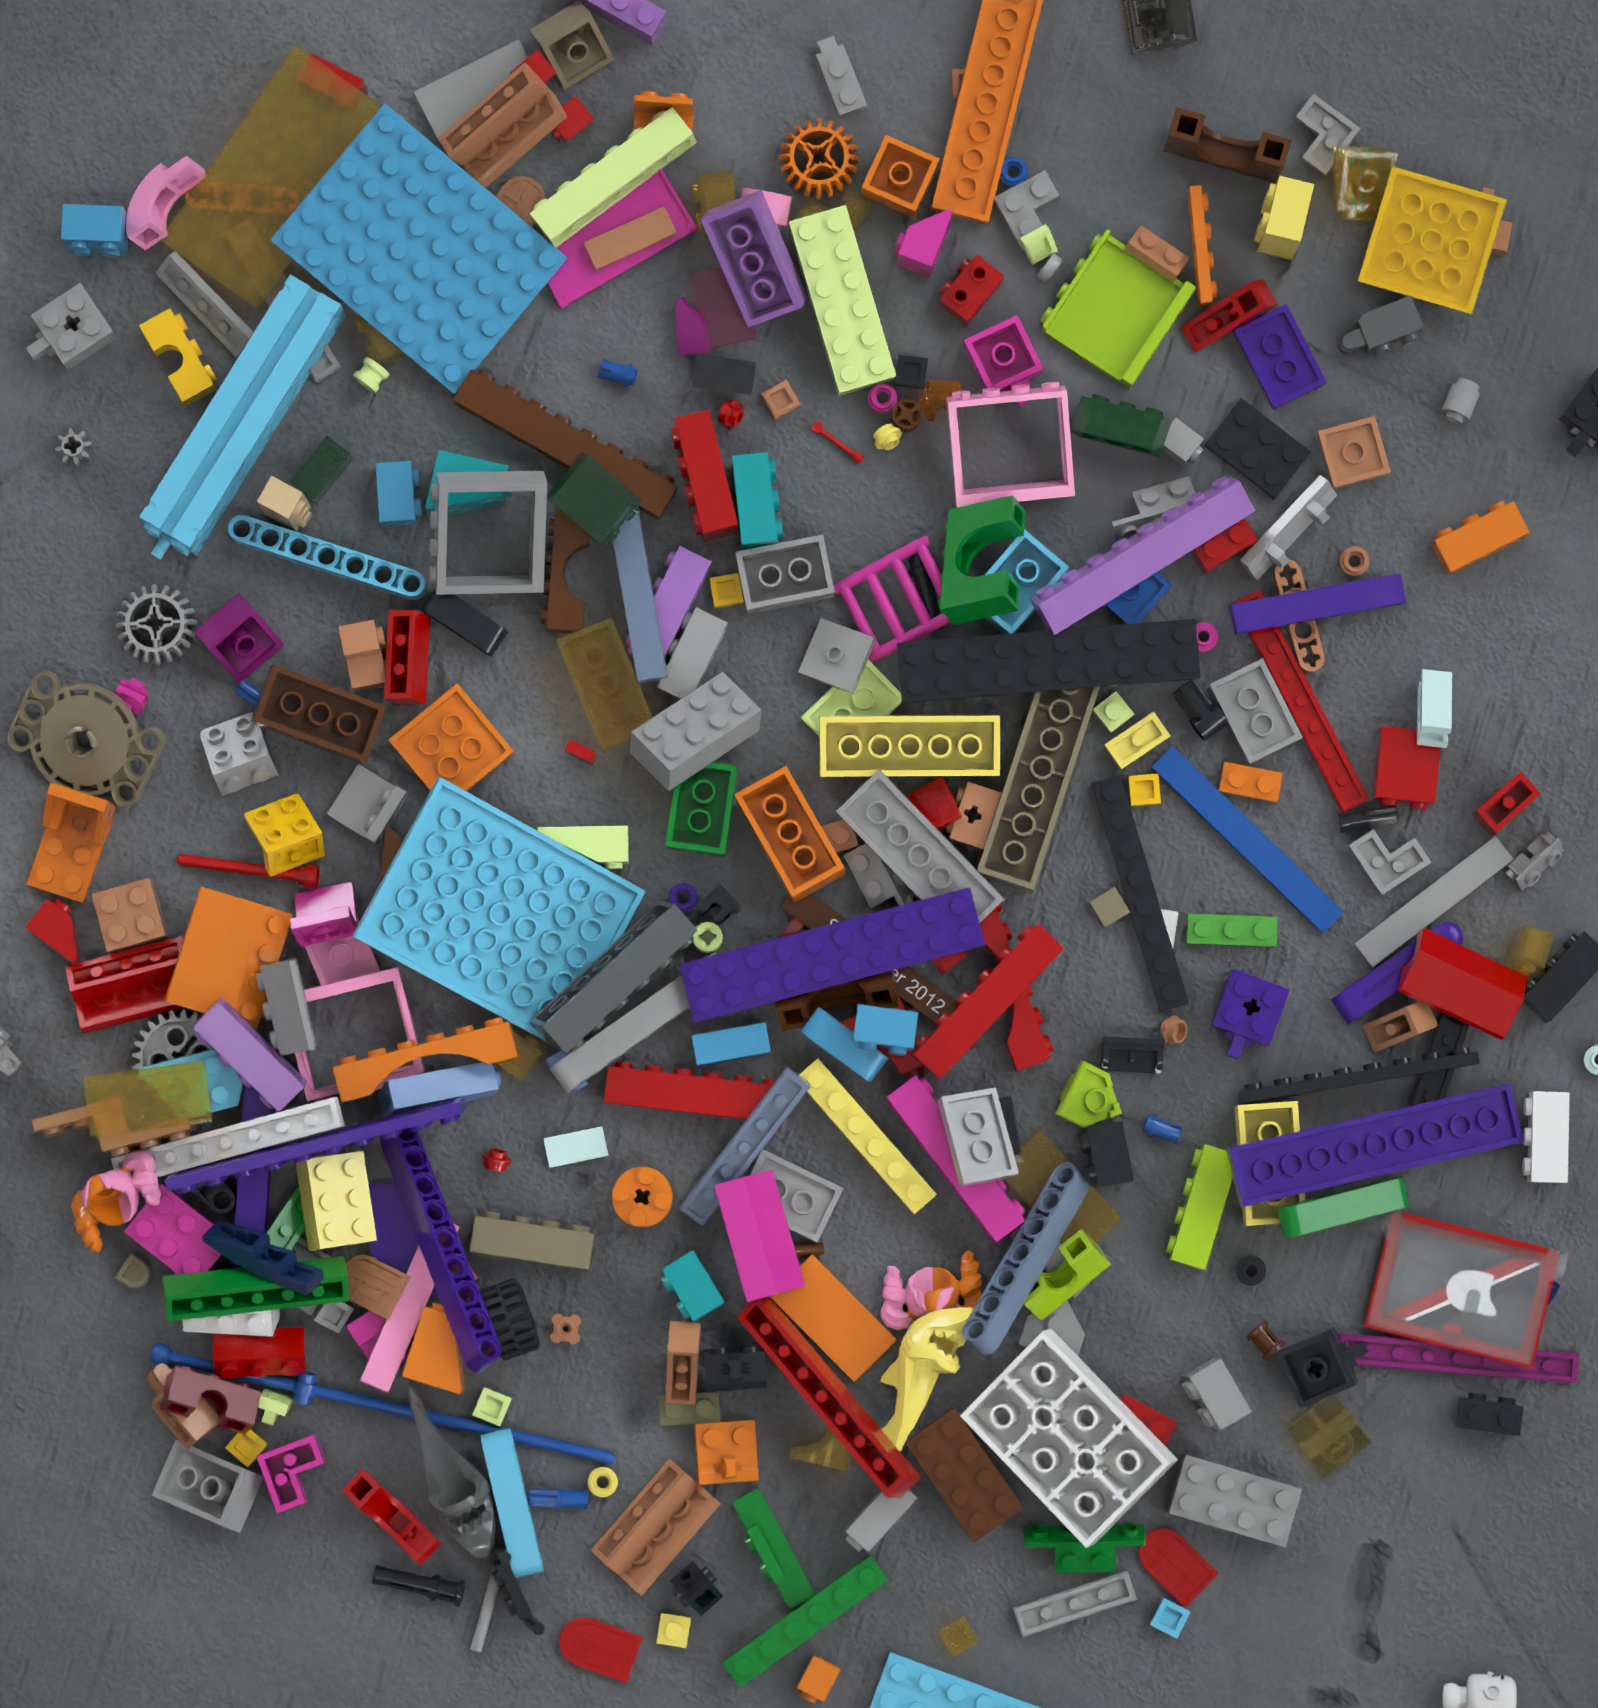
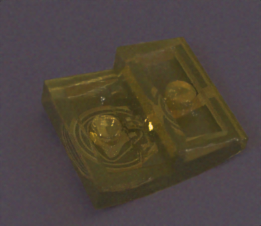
M1336 1394L1321 1400L1286 1427L1291 1437L1324 1479L1372 1443V1440L1356 1422L1350 1411Z

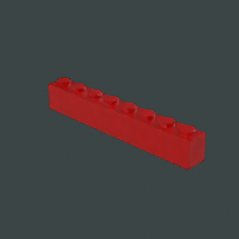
M764 1297L752 1301L737 1316L738 1320L887 1498H901L921 1478L771 1298Z

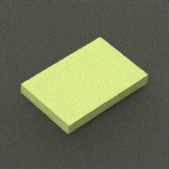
M868 660L854 694L832 687L801 719L819 737V716L890 715L902 703L901 692Z

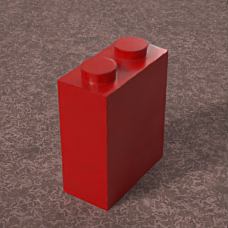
M1382 726L1378 734L1372 800H1379V805L1397 807V802L1408 803L1410 809L1427 810V806H1432L1436 799L1441 747L1417 745V729Z

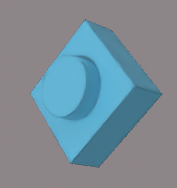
M1162 1597L1149 1625L1178 1638L1191 1611Z

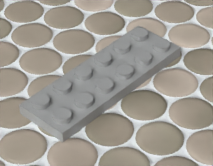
M880 769L836 811L921 900L970 887L979 923L1004 900V897Z

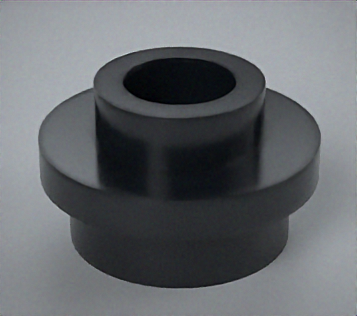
M1246 1256L1237 1263L1236 1276L1241 1283L1254 1286L1261 1283L1265 1278L1266 1267L1260 1258ZM1249 1265L1256 1267L1257 1272L1253 1277L1246 1274V1268Z

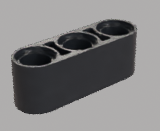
M434 589L421 608V611L490 657L494 655L508 634V631L454 594L437 595Z

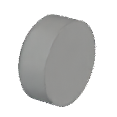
M1053 253L1036 277L1043 282H1047L1062 263V258Z

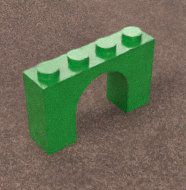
M1013 495L953 508L948 511V522L945 524L946 546L943 548L944 570L941 573L942 593L938 603L941 613L945 614L953 625L1018 611L1020 585L1007 570L978 577L968 576L970 564L981 549L994 542L1024 536L1026 511Z

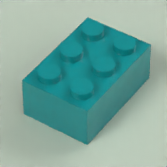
M768 452L732 456L742 550L777 544L778 541H783L781 518L775 519L774 513L779 512L780 507L778 489L772 490L771 483L776 482L775 461L768 459Z
M693 1250L662 1269L665 1275L660 1279L670 1294L675 1291L681 1301L676 1305L685 1319L691 1317L693 1322L725 1303Z

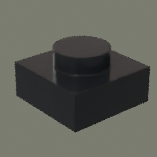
M899 355L895 386L924 390L928 359Z

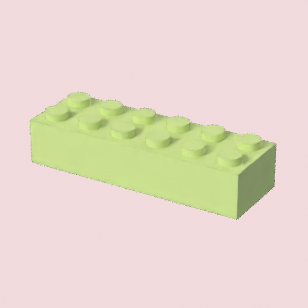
M846 205L789 221L788 229L837 395H844L879 383L895 380L896 373Z

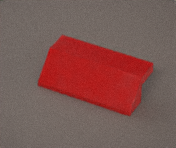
M1423 928L1417 936L1414 957L1402 968L1398 992L1495 1038L1503 1040L1524 1000L1527 976Z
M182 936L65 966L69 990L76 1004L82 1033L85 1034L184 1008L164 1001L182 946Z

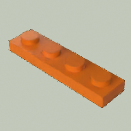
M1201 185L1189 186L1187 197L1198 308H1208L1211 306L1213 299L1217 298L1216 281H1211L1210 269H1214L1213 252H1208L1207 241L1211 240L1210 222L1205 223L1204 212L1209 209L1207 194H1202Z

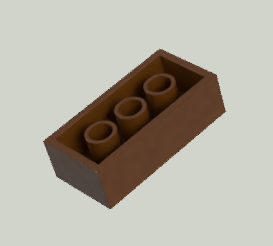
M274 664L269 667L249 723L353 762L364 764L369 757L386 706Z
M954 1407L905 1441L912 1455L974 1543L1024 1508Z

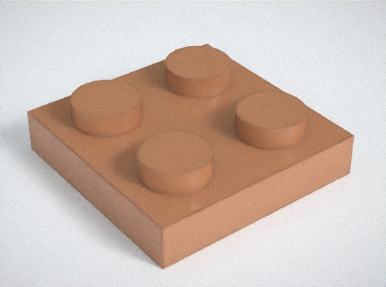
M1375 416L1317 432L1333 489L1391 473Z

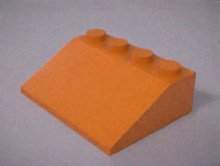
M200 886L164 1001L204 1014L223 997L254 1029H258L264 1010L263 1003H266L267 995L265 990H259L256 974L261 973V966L279 961L293 914Z

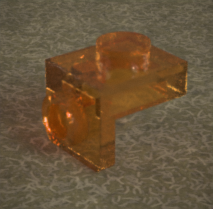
M927 381L924 392L919 397V406L928 421L935 420L939 408L947 409L946 397H952L953 392L964 391L960 381ZM957 407V409H966V407Z

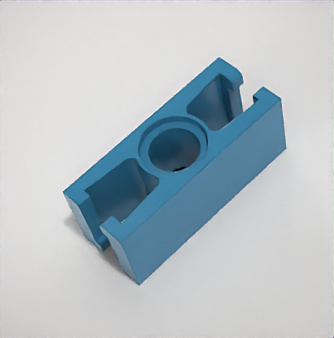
M766 1022L692 1035L697 1066L771 1053Z

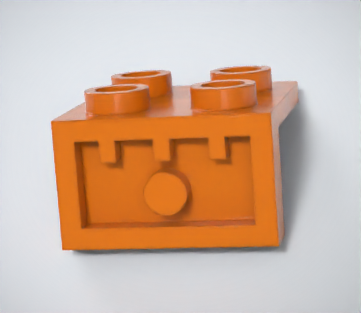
M643 91L640 95H634L635 114L633 131L638 128L643 129L652 122V118L662 110L667 111L673 107L693 133V99L688 98V95L682 93H672L670 97H661L656 92Z

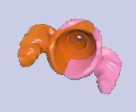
M132 1151L125 1157L120 1169L92 1176L87 1181L84 1189L77 1191L73 1197L71 1211L76 1220L74 1223L76 1232L82 1237L84 1245L91 1248L92 1252L99 1253L102 1248L101 1232L97 1227L98 1222L109 1226H120L131 1220L137 1212L139 1191L142 1193L143 1198H145L146 1203L150 1205H158L160 1203L161 1192L159 1190L158 1176L155 1173V1161L153 1156L147 1151Z
M967 1250L961 1257V1280H957L948 1270L941 1267H925L915 1272L909 1278L906 1289L902 1287L899 1269L895 1266H888V1273L884 1276L883 1283L885 1286L882 1292V1298L885 1301L880 1310L881 1319L885 1325L895 1330L908 1328L919 1317L933 1311L961 1307L975 1308L982 1296V1275L978 1272L979 1261L973 1258L974 1253ZM959 1295L965 1300L963 1305L958 1303ZM905 1303L908 1307V1312H904L903 1305Z

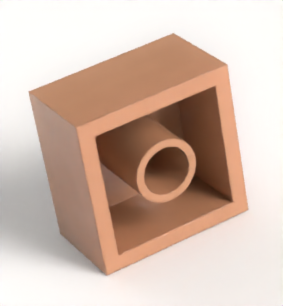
M146 878L91 894L108 953L114 954L169 938L152 879Z

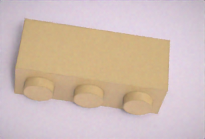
M273 476L270 477L257 500L265 516L295 532L298 531L299 527L304 528L312 515V512L309 511L311 506L303 492Z

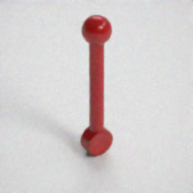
M820 422L812 424L811 429L814 434L823 435L849 454L853 462H862L863 454L861 452H854L824 430Z

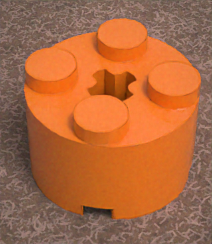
M635 1167L623 1173L616 1181L612 1191V1202L616 1213L623 1221L635 1227L645 1228L654 1226L666 1218L672 1207L673 1193L668 1180L659 1171L649 1167ZM639 1189L643 1192H650L651 1195L648 1197L649 1203L647 1205H644L642 1202L635 1203V1199L638 1197L636 1192Z

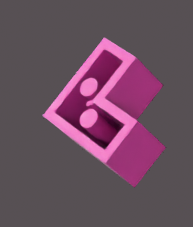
M317 1434L256 1456L276 1512L280 1513L309 1502L299 1473L327 1462Z

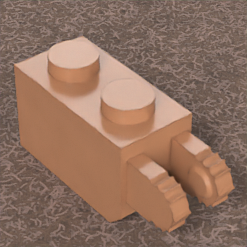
M156 1364L153 1371H150L146 1377V1382H148V1385L151 1386L150 1388L157 1395L153 1400L152 1409L186 1450H188L217 1426L218 1411L213 1404L205 1399L198 1401L197 1409L188 1418L159 1409L166 1377L172 1370L166 1364Z

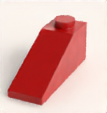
M1264 279L1251 281L1183 325L1181 329L1194 351L1198 352L1229 335L1235 329L1257 319L1277 306L1278 303Z

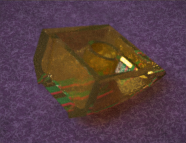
M1372 146L1334 147L1333 189L1336 210L1342 220L1377 219L1392 166L1396 167V151Z

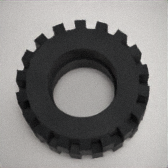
M514 1277L480 1289V1294L501 1345L500 1357L507 1361L538 1350L540 1346L538 1332L520 1282Z

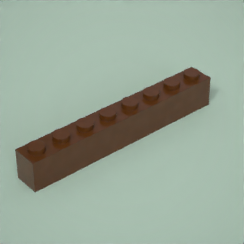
M470 370L453 399L455 406L630 505L637 504L639 510L661 521L678 491L677 486L674 485L675 480L663 472H659L656 475L648 470L649 465L636 457L630 460L623 456L624 451L616 445L608 442L607 446L596 441L598 438L596 434L585 428H582L581 431L570 426L572 421L557 413L555 417L545 412L546 406L534 399H531L530 402L519 397L521 393L510 385L505 384L504 388L494 383L495 378L483 370H479L478 373Z

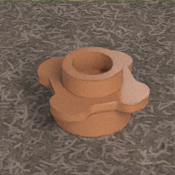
M555 1314L551 1319L554 1324L553 1333L550 1335L551 1340L554 1343H560L561 1341H568L570 1344L578 1343L580 1340L578 1334V1326L581 1324L580 1317L578 1315L564 1317L561 1314ZM564 1326L569 1328L567 1332L563 1331Z

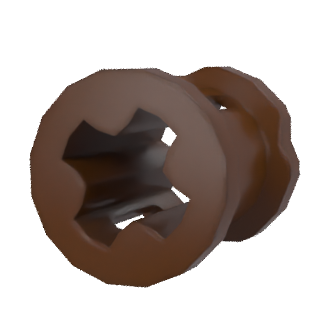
M1266 1320L1246 1336L1247 1340H1252L1263 1353L1262 1358L1264 1360L1270 1358L1285 1345V1342L1278 1340L1268 1328Z

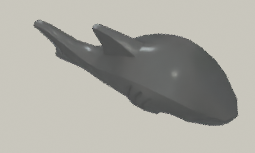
M413 1385L409 1386L408 1393L411 1401V1411L422 1444L429 1508L456 1543L474 1557L486 1558L493 1549L496 1533V1512L492 1487H490V1483L481 1472L440 1435L430 1421Z

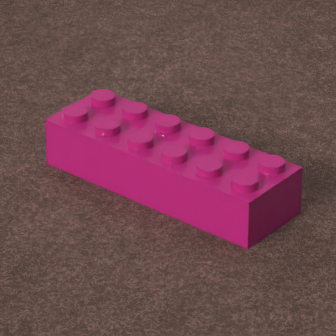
M915 1075L887 1096L885 1100L992 1242L996 1243L1025 1221L1022 1217L1025 1210L1016 1198L1010 1201L1003 1192L1007 1189V1186L1002 1179L959 1186L939 1106L931 1096L935 1091L924 1077L919 1080Z

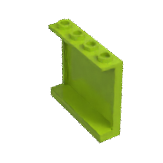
M1107 229L1103 236L1097 234L1091 242L1089 249L1092 252L1087 260L1081 258L1072 273L1076 276L1071 284L1065 282L1056 297L1060 300L1053 309L1049 306L1040 320L1043 323L1041 332L1130 390L1194 294L1196 286L1188 281L1184 284L1178 279L1171 282L1124 250L1126 245L1110 236L1111 231Z

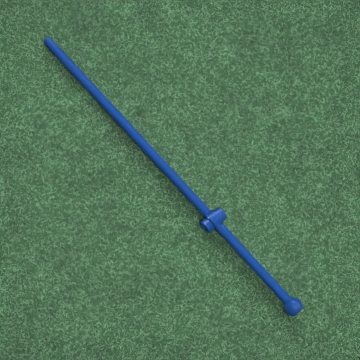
M164 1343L153 1345L150 1355V1361L153 1365L162 1363L168 1365V1363L214 1373V1363L212 1360L172 1352L171 1348ZM307 1371L306 1374H298L297 1379L277 1375L261 1378L254 1376L236 1377L237 1379L292 1391L294 1393L293 1402L298 1404L310 1405L312 1397H320L414 1419L411 1406L318 1385L315 1383L317 1375ZM425 1409L433 1424L481 1435L507 1429ZM511 1429L513 1440L516 1443L612 1464L616 1460L615 1454L609 1451Z

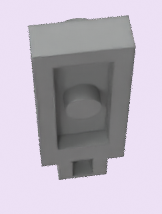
M834 36L817 41L820 53L815 54L816 60L839 118L867 108V103L844 45L837 46Z

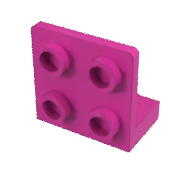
M352 882L295 894L297 918L290 919V924L300 947L353 935L358 922Z

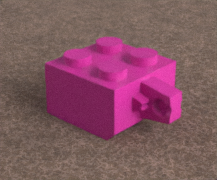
M1018 315L975 334L963 342L962 347L983 389L1000 388V392L1012 391V386H1030L1029 380L1042 374L1041 362ZM1031 400L1018 401L1016 403L1020 408L1029 404Z

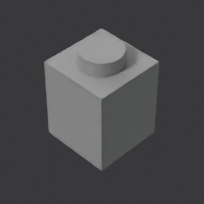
M1176 417L1170 425L1162 451L1184 467L1188 460L1194 463L1204 449L1200 445L1204 438Z

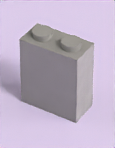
M880 1490L845 1528V1531L849 1534L846 1540L857 1551L860 1552L864 1548L869 1552L914 1503L917 1497L908 1490L901 1498H887Z

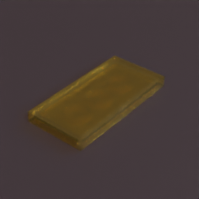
M1041 1130L1021 1147L1023 1162L1016 1163L1019 1174L1015 1177L1004 1179L1030 1209L1034 1206L1055 1168L1061 1163L1069 1162ZM1090 1184L1088 1193L1060 1241L1064 1243L1082 1229L1097 1242L1122 1218Z

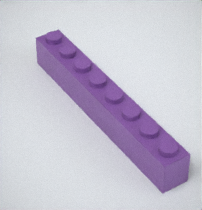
M1224 476L1215 480L1211 484L1212 488L1203 493L1197 492L1187 498L1186 504L1179 508L1174 507L1165 511L1161 515L1162 518L1155 523H1147L1139 527L1136 531L1137 534L1131 538L1118 540L1111 546L1112 549L1105 554H1096L1086 561L1087 565L1079 570L1073 569L1062 575V580L1053 586L1046 585L1036 592L1037 596L1030 599V602L1047 631L1051 630L1056 635L1255 512L1241 482L1230 476Z

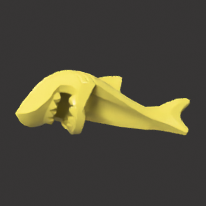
M974 1308L941 1309L918 1318L909 1327L902 1339L898 1359L881 1377V1383L897 1389L895 1414L881 1430L900 1452L929 1399L939 1373L955 1374L960 1368L958 1363L959 1357L955 1352L957 1347L963 1346L966 1341L963 1336V1328Z

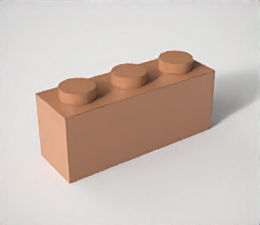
M687 1320L670 1321L665 1403L696 1404L701 1323H693Z

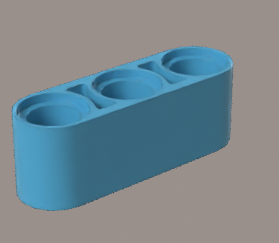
M820 1007L815 1010L801 1029V1032L869 1082H872L889 1059L878 1049L866 1050L858 1048L859 1043L853 1042L854 1032Z

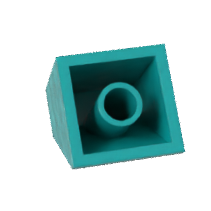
M439 450L430 489L432 484H436V472L510 471V468L507 465ZM430 489L425 506L429 517L430 511H435V501H431ZM513 491L448 492V515L505 504L506 497H512Z

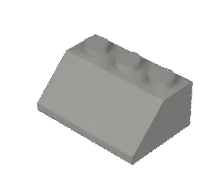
M297 958L261 966V973H257L256 977L259 990H265L268 1002L263 1003L266 1020H272L275 1030L269 1033L273 1050L279 1049L281 1056L315 1049L316 1041Z

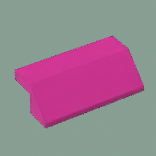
M773 1170L714 1185L746 1301H754L805 1286Z

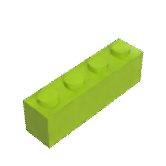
M1206 1144L1202 1145L1201 1150L1196 1149L1191 1162V1166L1196 1167L1193 1178L1187 1177L1182 1193V1195L1187 1196L1184 1207L1179 1206L1177 1209L1174 1224H1178V1229L1175 1236L1170 1235L1165 1250L1166 1253H1170L1168 1260L1200 1270L1206 1269L1233 1178L1227 1151Z

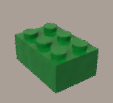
M712 762L674 787L665 844L667 850L725 858L738 766Z

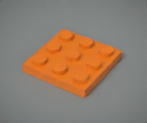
M458 683L388 740L430 791L437 778L441 777L468 792L515 753Z

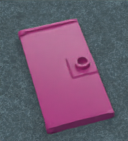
M663 169L557 247L567 259L547 284L557 300L558 307L563 309L569 306L572 302L687 235L698 231L697 223L688 214ZM665 206L677 235L596 271L584 242ZM540 233V235L548 241L543 233Z

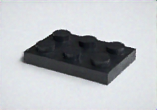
M1240 398L1204 445L1274 500L1311 453L1305 446L1242 398Z

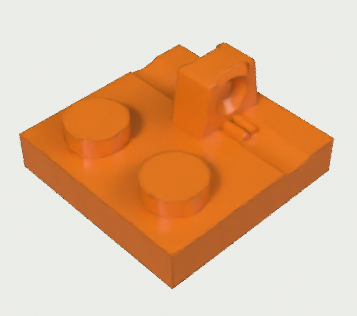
M755 1420L694 1424L697 1485L759 1481Z

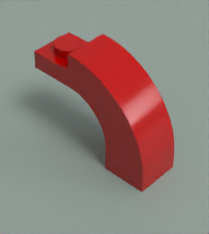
M362 1468L342 1489L346 1496L361 1511L378 1523L419 1565H422L442 1544L399 1498L365 1469Z

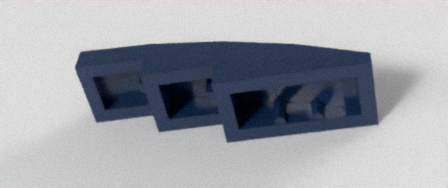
M219 1220L202 1236L203 1242L227 1259L282 1287L308 1295L324 1279L323 1269L297 1262L295 1251L271 1245L269 1234Z

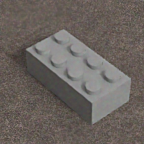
M721 672L631 732L630 754L670 791L758 732L762 710L724 672Z
M1183 1454L1166 1512L1286 1548L1302 1489Z

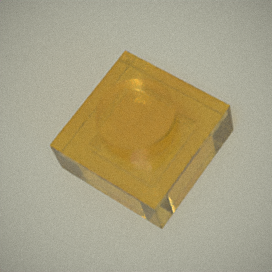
M963 1615L938 1630L953 1658L979 1642Z

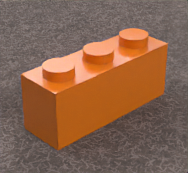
M1504 500L1488 508L1490 513L1480 518L1476 513L1461 521L1462 527L1453 531L1450 526L1435 534L1437 539L1432 542L1431 546L1446 576L1526 537L1530 533L1514 501L1505 504Z

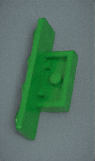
M755 1489L736 1499L733 1505L749 1534L744 1539L752 1554L758 1551L763 1561L758 1565L765 1579H773L787 1606L793 1608L815 1595L760 1489Z
M1130 1522L1114 1524L1095 1544L1087 1548L1065 1525L1045 1526L1043 1524H1035L1023 1527L1024 1545L1026 1548H1054L1055 1573L1115 1572L1116 1546L1146 1545L1144 1525Z

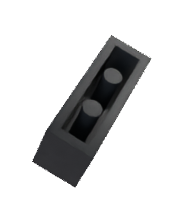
M1585 931L1578 936L1573 933L1562 944L1565 950L1558 958L1552 955L1542 966L1545 972L1538 979L1533 976L1526 983L1523 1002L1546 1023L1551 1022L1598 971V943Z

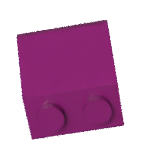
M240 593L236 594L194 631L238 683L246 679L284 646L282 641Z

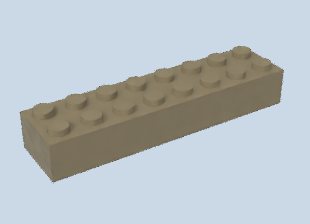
M1099 688L1034 693L977 867V871L983 877L1030 893L1034 891Z

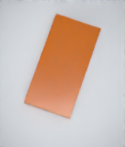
M812 1254L800 1266L805 1286L769 1297L855 1382L897 1339Z

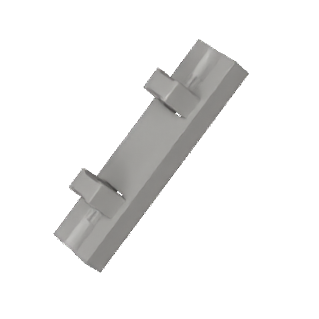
M1319 475L1240 559L1245 570L1252 578L1258 581L1274 563L1283 568L1290 561L1285 555V551L1314 520L1323 525L1330 518L1325 508L1335 499L1337 494L1326 478Z

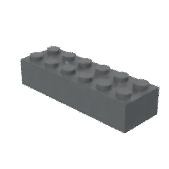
M659 900L529 1022L552 1048L564 1053L568 1051L574 1052L584 1043L583 1037L591 1030L595 1032L601 1028L606 1022L605 1017L612 1010L618 1011L628 1002L627 996L630 993L645 987L650 981L649 976L656 969L660 971L672 961L670 956L678 949L683 950L689 946L694 940L692 936L698 930L675 904Z

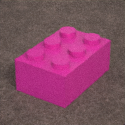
M161 1184L159 1187L161 1192L160 1203L158 1205L146 1203L124 1232L178 1275L212 1271L224 1256L203 1242L202 1236L215 1223L173 1190L167 1191L166 1185Z

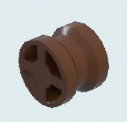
M910 399L897 402L892 410L891 421L893 425L898 427L901 432L915 430L921 420L919 405Z

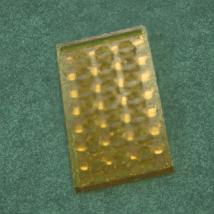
M295 45L167 228L168 236L160 240L258 309L292 260L270 241L271 238L382 106Z

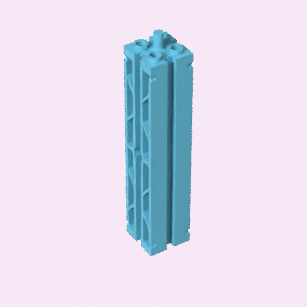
M289 275L284 283V288L277 294L152 495L149 505L144 508L139 516L144 521L145 525L143 528L147 530V533L159 540L151 555L161 560L170 544L172 548L185 556H188L189 553L195 556L199 554L203 547V542L209 538L310 375V367L312 365L314 367L324 351L323 346L325 343L327 345L330 343L336 333V328L341 325L346 317L344 311H342L341 304L323 293L315 291L311 286L293 275Z

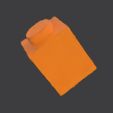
M813 1654L797 1684V1688L801 1690L799 1696L814 1704L817 1700L824 1702L841 1670L840 1667Z

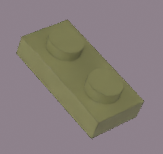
M719 1392L696 1393L695 1405L665 1403L666 1395H659L660 1426L721 1422Z

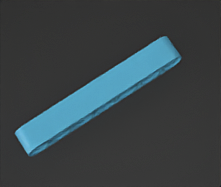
M245 515L235 516L228 524L229 535L235 543L408 600L420 599L426 592L425 580L416 570ZM243 523L250 525V532L246 537L235 535L237 526ZM268 533H276L279 536L278 542L274 546H266L263 543L264 537ZM296 542H304L307 544V550L304 554L297 556L292 554V546ZM332 551L335 553V559L331 564L324 565L320 563V556L323 552ZM353 560H360L364 564L362 571L357 574H352L348 571V565ZM382 569H388L392 572L391 579L386 583H380L376 580L377 573ZM410 578H416L420 581V587L415 592H408L404 589L405 582Z

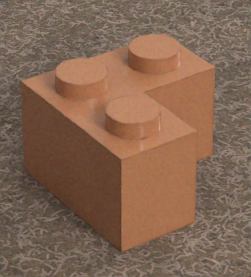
M374 620L338 626L352 690L358 692L384 687L386 660H384L382 649L386 648L387 641L382 626L378 627Z

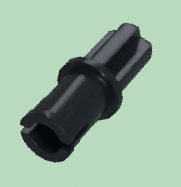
M1395 806L1368 810V807H1366L1365 811L1338 814L1341 833L1366 828L1368 831H1371L1373 827L1393 825L1399 822L1398 810Z

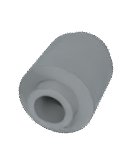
M1458 378L1456 383L1452 384L1442 408V412L1446 414L1445 419L1455 424H1462V421L1468 422L1480 395L1478 393L1480 388L1478 384L1464 378Z

